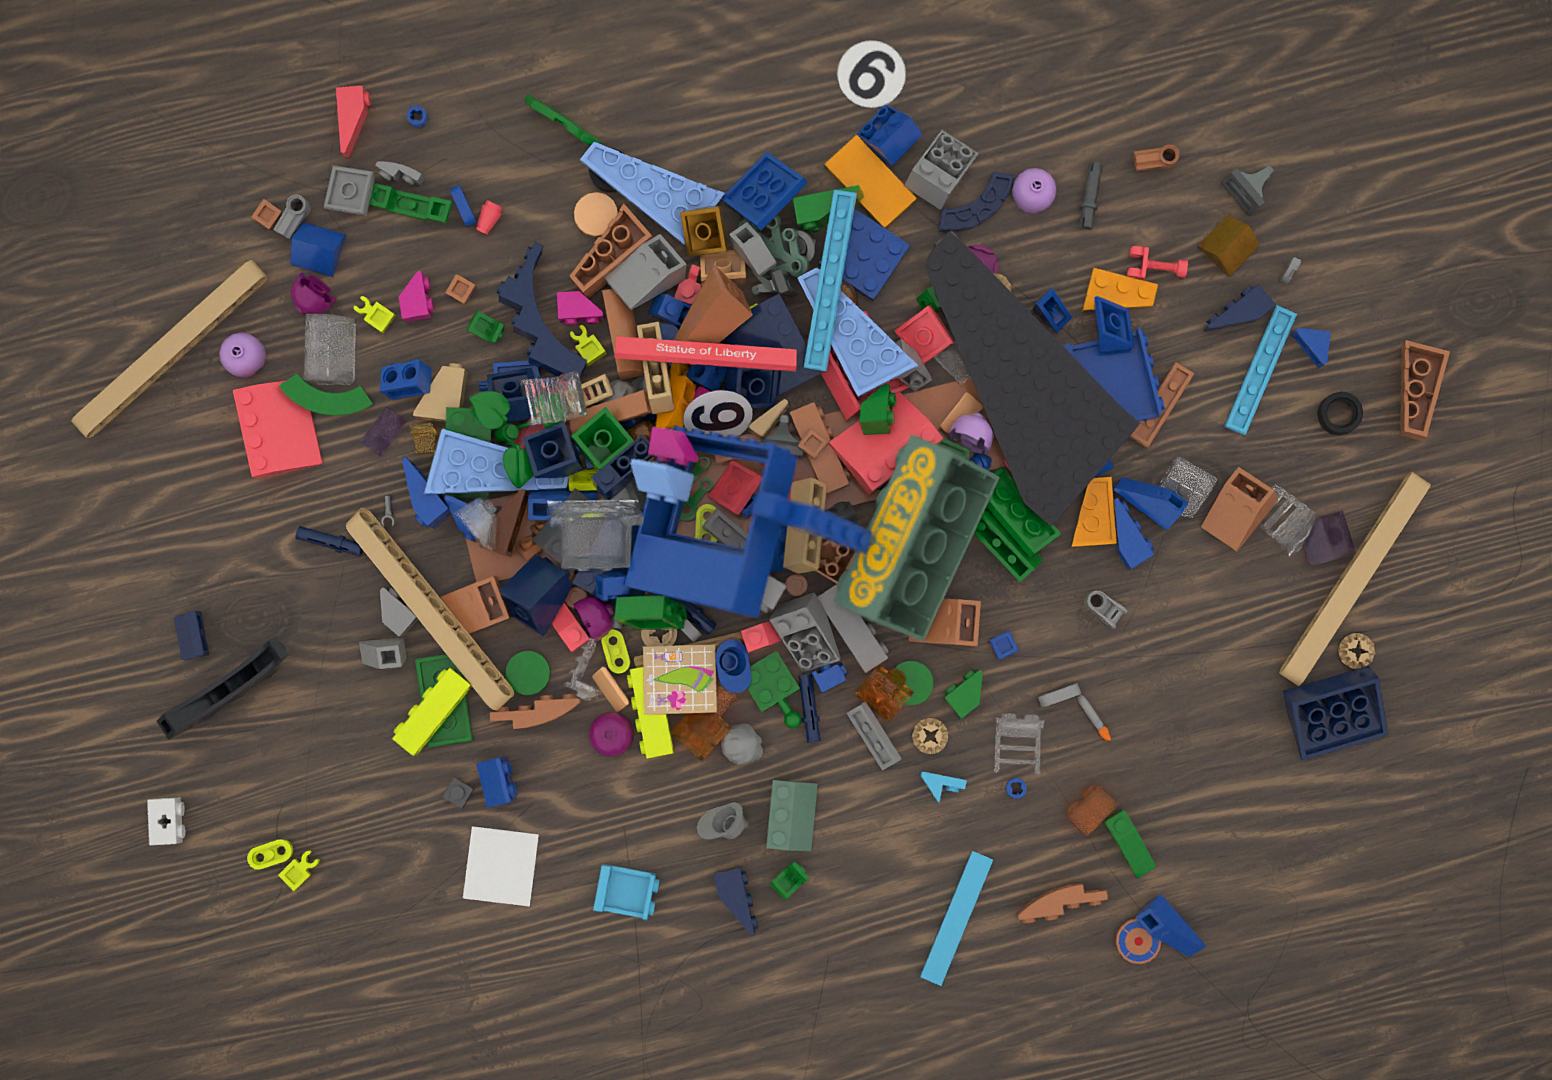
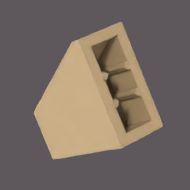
M449 363V367L442 366L430 385V393L424 394L414 410L413 416L415 418L446 422V407L463 408L468 372L462 368L463 365Z

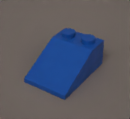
M404 457L402 463L412 507L417 513L414 517L422 526L436 529L452 515L450 509L440 494H424L427 478L413 461Z

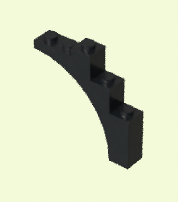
M276 637L268 640L251 657L227 675L178 706L163 713L156 722L168 740L211 718L220 708L242 697L251 687L272 677L279 669L278 666L288 656L284 645Z

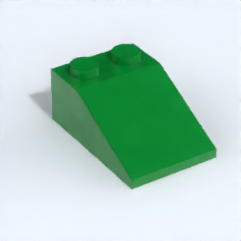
M859 185L835 189L857 193L856 203L864 198V193ZM834 190L793 198L797 224L802 231H807L808 234L817 233L820 231L819 228H824L828 225Z

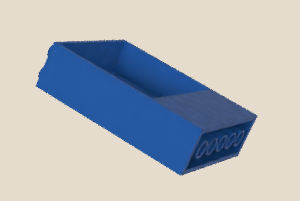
M674 426V429H670L684 432L695 453L697 451L766 464L759 491L776 494L788 499L798 460L797 456L790 454V449L778 447L777 444L764 441V444H761L759 441L749 438L743 441L741 438L728 435L726 438L714 432L705 434L704 431L697 429L687 431L686 428ZM673 458L670 459V462L656 459L657 464L668 465L691 474L694 463L688 461V465L674 463L675 459ZM661 497L660 501L646 498L624 586L651 594L665 595L681 601L758 618L781 524L765 520L753 514L745 548L676 534L684 501L678 500V504L664 501L665 497Z

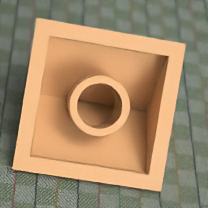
M734 250L700 255L702 285L711 268L715 265L736 285L746 284L745 262Z

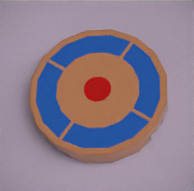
M1136 918L1125 921L1116 932L1115 944L1117 951L1125 960L1131 963L1143 964L1150 962L1157 956L1161 948V941L1150 935Z

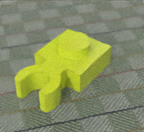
M361 296L360 299L365 302V307L360 309L354 306V310L359 314H367L364 320L381 333H384L396 315L378 302L372 307L371 302L366 297Z
M580 325L582 334L576 336L571 331L570 335L574 342L580 343L575 348L581 357L587 360V365L590 366L607 353L594 334L588 337L586 328Z
M311 850L306 851L302 855L301 862L294 859L278 875L293 891H296L312 875L308 869L317 866L320 862L319 858L313 863L308 861V856L312 853Z

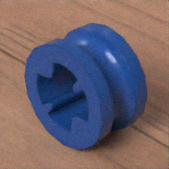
M413 106L407 111V119L413 127L421 128L425 126L428 121V115L421 106ZM423 113V115H420L422 119L420 121L417 119L412 120L414 118L413 114Z
M1012 778L1006 784V792L1010 797L1021 798L1027 791L1025 782L1019 778ZM1016 782H1019L1022 791L1019 794L1016 792V795L1011 793L1013 789L1010 786L1012 783L1016 784Z

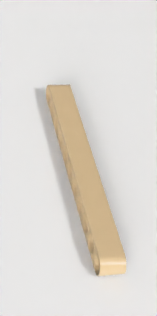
M253 260L243 264L79 411L71 422L86 439L96 435L266 282L268 276Z
M1412 471L1407 474L1279 671L1280 675L1297 686L1303 683L1431 485L1429 482Z
M360 508L346 523L348 532L484 702L493 710H499L514 695L511 685L369 510Z

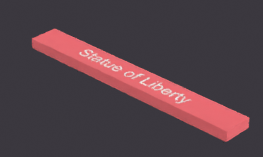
M616 336L615 358L796 371L797 349Z

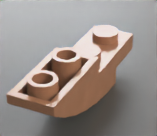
M576 694L562 695V699L555 700L553 695L540 696V700L534 701L535 710H532L531 706H518V711H509V707H501L496 712H490V721L513 720V729L533 727L553 721L567 714L581 704L582 699L576 698Z
M1082 883L1061 886L1031 900L1016 913V918L1022 920L1023 923L1036 922V918L1045 917V920L1059 919L1058 915H1064L1063 905H1066V908H1078L1080 903L1089 902V906L1101 905L1102 900H1108L1107 890L1084 891Z

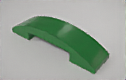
M374 183L369 205L411 218L447 223L453 202L432 196L429 198Z

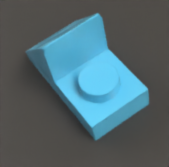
M924 771L920 772L921 778L938 803L940 802L943 785L946 786V790L958 793L960 788L965 789L967 780Z

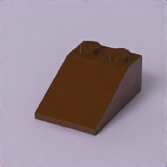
M521 488L486 525L485 530L481 529L478 537L481 548L504 556H512L528 504L529 492Z

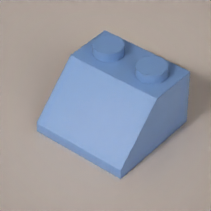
M631 459V467L638 490L647 493V498L660 501L661 497H665L664 501L678 504V500L688 502L694 475L668 465Z

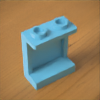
M603 864L593 910L613 912L647 920L649 915L653 916L655 902H652L653 893L658 892L660 881L656 879L657 873Z

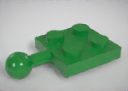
M776 650L750 666L751 682L747 689L761 712L778 703L785 715V725L788 728L795 729L800 726L802 718L798 712L792 711L785 698L800 690Z

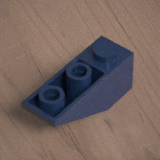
M1250 285L1240 294L1243 298L1238 302H1235L1233 299L1223 307L1225 312L1222 315L1218 316L1216 313L1207 320L1208 326L1204 331L1209 332L1254 323L1276 304L1260 285H1257L1254 289Z
M643 434L591 477L593 486L607 501H610L622 491L634 478L631 459L648 462L654 456L648 454L650 442Z
M735 867L714 872L718 897L748 933L754 936V929H758L756 916H751L749 908L753 907L751 893L746 894L745 885L748 884L746 871L741 872V867Z

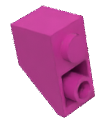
M422 271L416 272L399 296L401 316L406 323L432 318L431 312L434 311V304L432 298L428 297L427 291L431 290L429 277H425Z
M580 291L557 292L558 319L560 323L564 322V325L572 326L577 325L578 321H586V324L600 323L599 320H605L603 311Z
M652 427L648 454L657 455V460L670 462V459L673 458L675 459L674 463L688 465V461L698 462V456L684 432Z

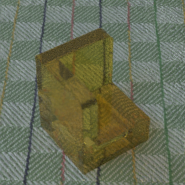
M433 423L410 425L411 434L414 436L415 452L417 454L435 452L437 446L436 425Z

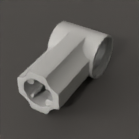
M300 195L290 196L286 202V209L273 230L292 240L303 219L311 212L310 202ZM298 202H303L302 209L295 211V205Z

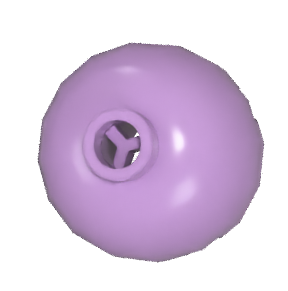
M1039 168L1027 169L1019 174L1012 187V197L1017 207L1024 212L1032 214L1048 209L1056 195L1055 180L1050 173Z
M240 332L232 334L224 340L220 347L219 356L222 365L228 372L234 376L245 378L255 375L264 366L266 352L259 339L251 334Z
M974 413L973 415L967 414L957 418L947 436L952 442L953 438L957 439L959 445L970 449L972 453L981 454L984 450L985 454H987L992 445L994 433L991 425L986 421V417L982 414Z

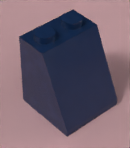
M535 554L499 590V593L514 619L544 636L573 585L569 579L570 574L565 568L561 566L558 568L548 558L545 557L543 559Z

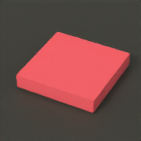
M928 305L894 330L899 339L904 340L917 351L924 364L955 342L931 305Z
M732 460L707 497L734 514L739 515L761 483L762 477Z

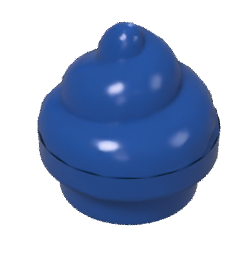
M976 453L969 461L989 471L992 458Z

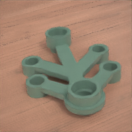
M776 215L774 217L776 221L775 226L771 224V221L766 225L771 229L773 241L758 231V228L746 219L739 223L738 228L748 222L760 235L773 258H780L786 262V264L773 267L771 275H768L766 272L763 274L764 277L767 279L772 278V273L780 269L790 272L795 277H800L808 271L809 263L803 255H800L797 241L798 232L795 228H786L783 231V238L789 242L790 253L785 251L779 216ZM789 231L793 233L792 238L788 236ZM795 262L799 264L798 270L795 268Z

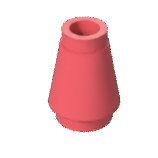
M488 200L485 205L482 204L476 229L488 235L489 231H491L501 217L503 207Z

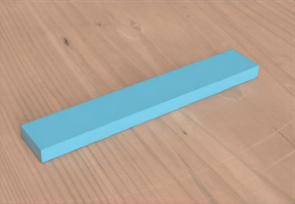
M1278 305L1275 306L1225 422V428L1243 436L1246 435L1297 316L1296 313Z
M971 851L921 972V978L942 986L993 859Z

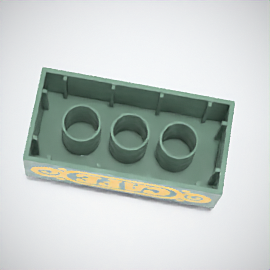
M911 434L907 444L897 453L895 460L896 468L888 486L883 488L877 497V509L869 527L866 528L873 532L867 553L856 552L850 568L841 575L838 581V594L834 602L876 623L924 642L1000 477L953 451Z

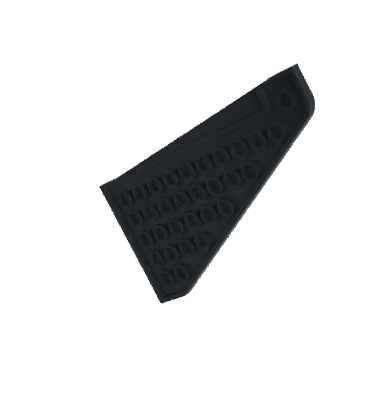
M949 231L928 255L926 261L928 277L1022 500L1030 509L1052 526L1141 423L1125 411L983 262Z

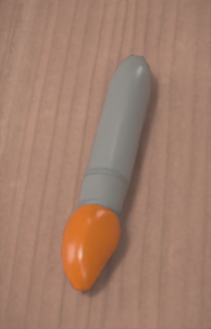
M1078 695L1079 704L1098 729L1099 735L1104 740L1111 741L1108 728L1104 726L1089 701L1083 695Z

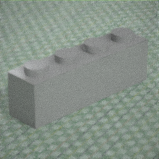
M836 584L817 598L824 607L827 617L864 673H867L888 659L886 654L889 651L882 641L878 643L874 635L877 633L870 622L865 624L861 618L862 615L834 602L838 594V584Z

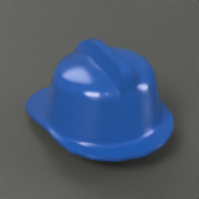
M735 639L724 641L719 645L715 655L716 670L720 683L726 690L732 693L743 692L749 687L751 682V669L747 648L742 642Z

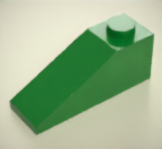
M1119 809L1101 820L1137 879L1156 868L1152 857L1125 810Z

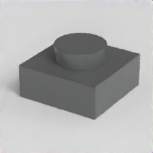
M454 777L443 798L463 808L474 788Z

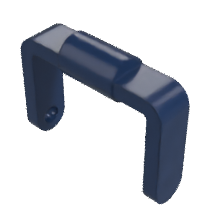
M649 413L638 419L633 418L624 421L621 426L626 431L642 427L657 419V413Z

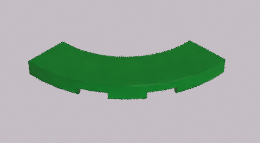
M527 94L524 101L530 108L554 122H559L580 141L590 146L593 142L602 143L597 137L572 119L541 100Z
M298 373L279 385L281 390L295 403L320 414L346 415L361 411L374 404L361 385L350 391L330 393L311 386Z

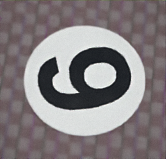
M865 41L854 45L844 54L838 67V81L843 93L855 104L871 108L880 107L890 103L901 92L905 82V67L900 55L889 45L878 41Z
M724 390L712 391L697 397L688 405L683 421L687 431L697 429L704 431L705 434L714 432L726 438L728 435L737 437L750 425L752 408L743 396L735 392Z

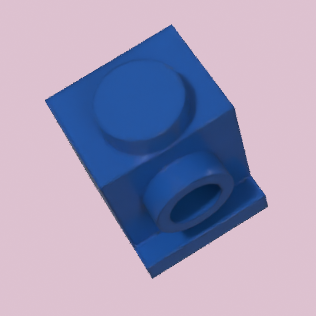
M623 573L595 575L596 597L605 601L608 598L617 599V597H621L623 594H629L631 588L624 586L627 575Z
M842 662L835 666L832 663L820 668L822 672L820 674H817L816 671L812 672L822 693L845 681L846 678L844 676L848 674Z

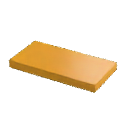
M858 135L852 138L824 164L845 188L856 185L860 186L864 193V198L859 203L884 228L888 227L917 200Z

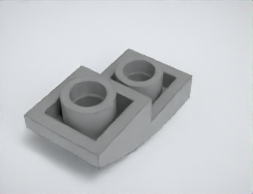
M377 162L375 164L380 171L378 174L388 181L392 178L398 182L402 176V179L410 185L416 183L421 186L425 180L421 173L401 164L393 162Z

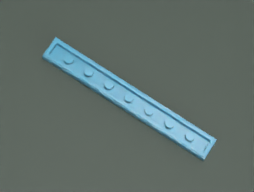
M834 190L804 362L805 369L827 372L857 193Z

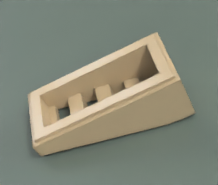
M606 374L566 391L573 412L587 409L614 395ZM600 382H603L604 387L606 389V393L604 394L602 393L601 387L599 385ZM594 385L599 395L597 397L595 396L594 391L592 389V386ZM586 389H588L591 397L590 400H588V397L586 395ZM579 393H581L584 403H581L578 396Z
M786 399L780 401L748 426L749 432L761 441L764 440L778 423L780 415H784L788 410V401Z

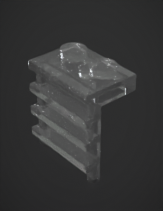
M578 371L558 377L520 381L521 385H525L532 420L528 421L529 425L568 422L587 416ZM545 383H546V386H547V391H548L550 406H549V402H548V397H547V392H546ZM534 384L536 385L537 394H538V399H539V404H540V409H541V414H542V418H543V419H541V415H540V410H539V405H538V400H537V395H536V390H535Z
M1274 484L1272 487L1277 491L1278 501L1283 496L1287 500L1265 524L1260 523L1258 527L1279 542L1282 551L1290 556L1293 552L1301 549L1303 541L1308 536L1316 533L1319 521L1315 511H1311L1303 502H1299L1295 496L1290 495L1284 488ZM1292 504L1296 505L1297 508L1273 532L1270 528Z
M591 637L587 645L582 644L581 646L585 651L582 657L577 656L576 661L579 662L577 669H571L570 671L574 675L571 682L566 681L564 685L576 690V696L585 700L598 698L601 691L581 682L598 641L594 642L595 639Z
M1002 714V718H996L994 772H999V763L1035 765L1034 774H1040L1041 729H1044V720H1038V715H1025V719H1016V714ZM1000 736L1036 738L1035 747L1000 745ZM1000 750L1035 751V760L1000 759Z

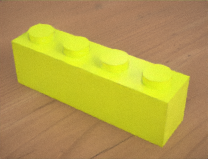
M643 667L630 669L631 674L627 675L629 688L634 689L635 696L631 697L633 710L638 711L639 719H635L637 732H642L643 741H639L642 755L646 754V758L674 753L667 714H644Z
M449 668L448 671L444 669L438 675L437 680L439 682L434 688L430 686L422 696L424 698L419 706L416 704L409 711L408 715L410 717L405 724L401 722L394 730L396 735L392 739L413 756L419 754L472 688L468 680L453 668Z

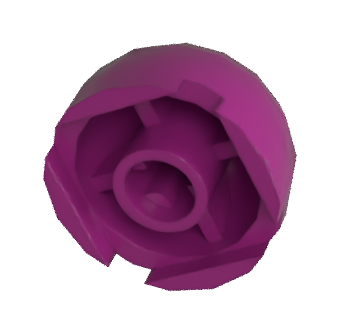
M304 272L300 273L294 280L290 293L295 309L303 315H306V313L309 315H321L327 312L336 302V296L332 297L328 293L331 289L320 279L313 275L307 278L304 276Z
M586 597L573 604L593 642L602 639L610 632L613 624L611 616L614 615V612L609 603L604 604L596 597Z
M616 712L604 713L598 716L592 722L589 729V740L592 747L599 754L606 757H616L625 753L631 747L634 739L631 722L624 715Z

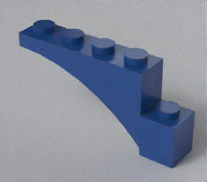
M758 491L751 514L765 520L821 537L864 554L867 553L873 534L872 531L813 505L793 502L782 496Z

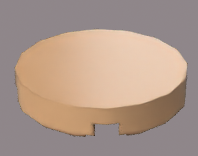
M599 192L583 196L576 204L574 211L575 222L579 229L592 237L602 236L608 228L607 225L618 214L614 201L606 194Z

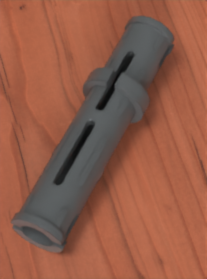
M1092 162L1088 164V174L1083 202L1080 204V209L1082 210L1078 226L1083 230L1093 229L1094 215L1098 209L1096 202L1103 167L1098 162H1094V165Z

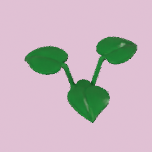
M487 391L473 395L469 400L478 421L485 428L496 429L494 436L499 443H506L507 446L514 447L505 450L503 465L512 484L517 489L523 487L534 476L526 448L520 450V446L513 441L517 439L520 429L541 420L545 428L562 422L566 423L569 416L568 401L555 393L542 394L536 401L535 409L540 417L515 426L511 423L506 424L508 419L505 415L509 412L510 405L502 394Z

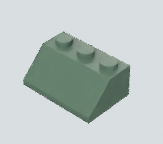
M773 779L767 849L811 851L817 783Z

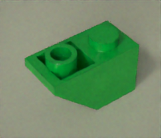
M884 384L861 403L860 425L864 435L890 434L891 424L895 423L892 406H896V394L892 393L889 384Z
M973 669L962 677L964 681L957 686L954 683L945 690L947 695L943 698L960 719L970 713L980 703L983 676L981 670L976 672Z

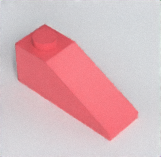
M362 85L336 88L340 150L345 158H350L367 117L368 106H371L370 93L366 92Z
M564 601L552 625L570 651L576 652L592 639Z

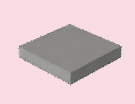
M333 166L323 208L330 211L367 216L376 173Z

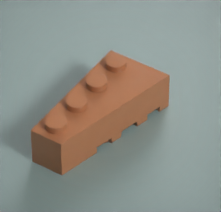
M625 204L619 209L620 212L607 225L608 228L602 236L598 237L594 242L590 252L586 253L570 274L574 285L588 299L608 284L605 280L607 275L641 244L653 238Z
M1407 340L1401 345L1400 436L1423 441L1427 437L1450 351Z

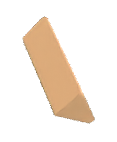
M966 392L939 426V429L948 435L952 424L957 418L967 414L979 413L983 406Z
M607 667L600 668L592 676L616 712L621 711L630 704V700Z

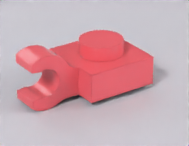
M692 264L688 279L679 283L674 298L689 305L693 304L702 287V284L697 283L701 267Z

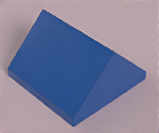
M303 222L292 237L290 264L333 277L346 235Z
M1096 296L1094 298V318L1099 351L1107 352L1135 347L1129 309Z

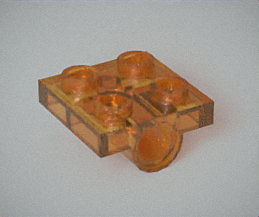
M878 664L855 692V695L863 702L866 701L872 709L890 722L914 692L904 685L906 677L902 671L894 668L888 672Z
M716 712L687 713L671 731V734L698 759L703 761L731 729V726Z

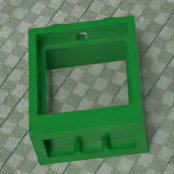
M665 595L617 597L615 620L635 630L684 629V621L687 618L686 607Z

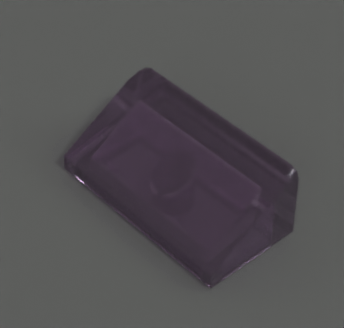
M386 407L360 442L381 457L407 421L389 407Z

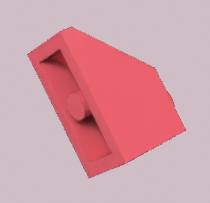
M770 621L741 631L748 653L782 641Z

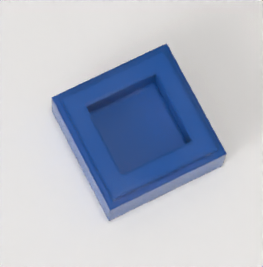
M1010 631L989 640L998 660L1019 651Z

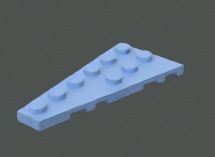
M593 142L580 159L583 164L682 245H685L680 212L715 206L725 194L596 142Z
M815 268L798 277L813 310L820 275L819 268ZM840 291L831 345L858 397L918 367L885 332Z
M442 429L424 494L519 491L521 488L527 491L566 489L569 476L564 478H535L533 476L523 487L517 489L508 478L503 465V455L508 448Z

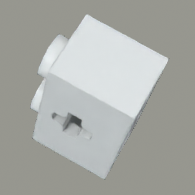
M181 797L148 800L149 845L178 844L183 842L185 826L182 825V816L184 815L185 807L184 803L181 802ZM164 819H171V823H164Z

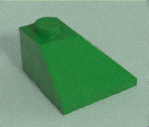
M607 407L600 410L571 435L581 453L595 470L602 469L634 442Z

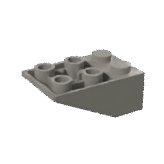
M941 130L912 169L904 187L941 210L979 153Z
M659 234L641 244L607 275L605 280L629 309L633 310L684 281L687 264L662 235Z
M814 592L776 606L769 620L802 672L840 661L841 658L826 611Z

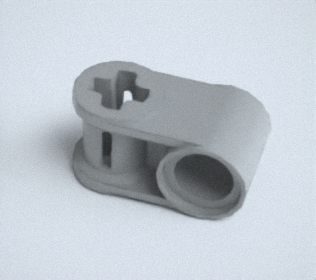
M1101 591L1088 592L1084 597L1085 607L1112 629L1117 627L1116 623L1121 616L1128 612L1122 605ZM1093 595H1097L1100 598V604L1097 607L1092 606L1090 602Z

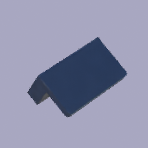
M201 611L186 612L185 615L174 617L182 660L208 656L209 650Z

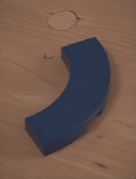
M992 172L987 188L977 200L959 208H942L939 231H962L973 228L989 219L1007 198L1014 175Z

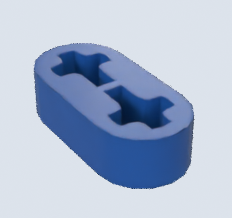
M460 185L449 189L466 227L477 223Z

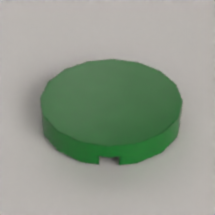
M523 651L517 653L509 660L505 676L515 692L521 695H534L547 686L550 680L551 669L541 654L535 651Z
M905 661L897 665L892 671L889 678V689L892 696L900 703L917 705L924 702L931 695L933 677L930 670L924 664L917 661Z

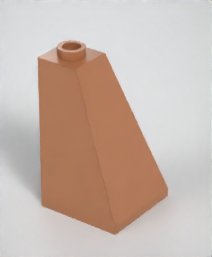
M716 265L711 268L674 338L675 341L718 344L753 315L743 291Z

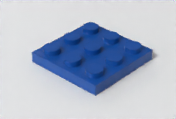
M766 152L732 186L721 200L759 230H762L807 184V181L797 172Z
M855 209L842 281L874 301L910 245ZM822 258L818 263L819 266H821Z

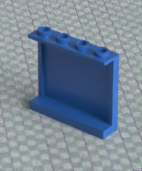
M1141 327L1132 332L1135 346L1132 349L1100 352L1098 340L1071 346V343L1062 345L1113 399L1138 422L1161 416L1162 410L1165 409L1162 397H1158L1157 389L1159 388L1157 376H1153L1151 368L1154 367L1151 354H1147L1148 338L1146 333L1142 334Z

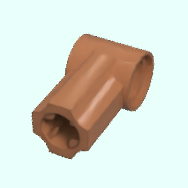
M1174 145L1134 151L1133 153L1136 171L1158 168L1170 169L1175 166L1179 158V150ZM1166 152L1171 153L1174 160L1166 161L1163 158V154Z

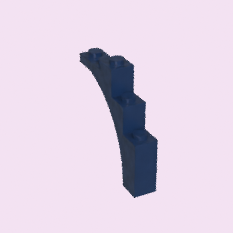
M535 241L533 247H528L524 255L526 261L523 267H518L514 278L508 276L506 282L501 281L497 289L499 302L520 311V313L516 312L511 324L514 325V333L533 341L527 351V355H529L528 363L577 385L585 370L587 360L567 349L553 336L542 320L536 305L533 291V271L543 253V245Z

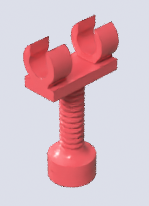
M1131 246L1129 256L1142 258L1141 269L1129 268L1127 277L1144 280L1146 269L1148 268L1163 271L1169 270L1175 272L1176 277H1186L1188 260L1179 259L1177 263L1156 262L1148 260V247Z

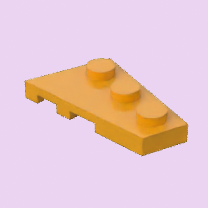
M1093 268L1082 312L1094 310V298L1096 296L1128 309L1152 307L1158 284Z
M1112 477L1093 478L1086 486L1071 547L1117 544Z

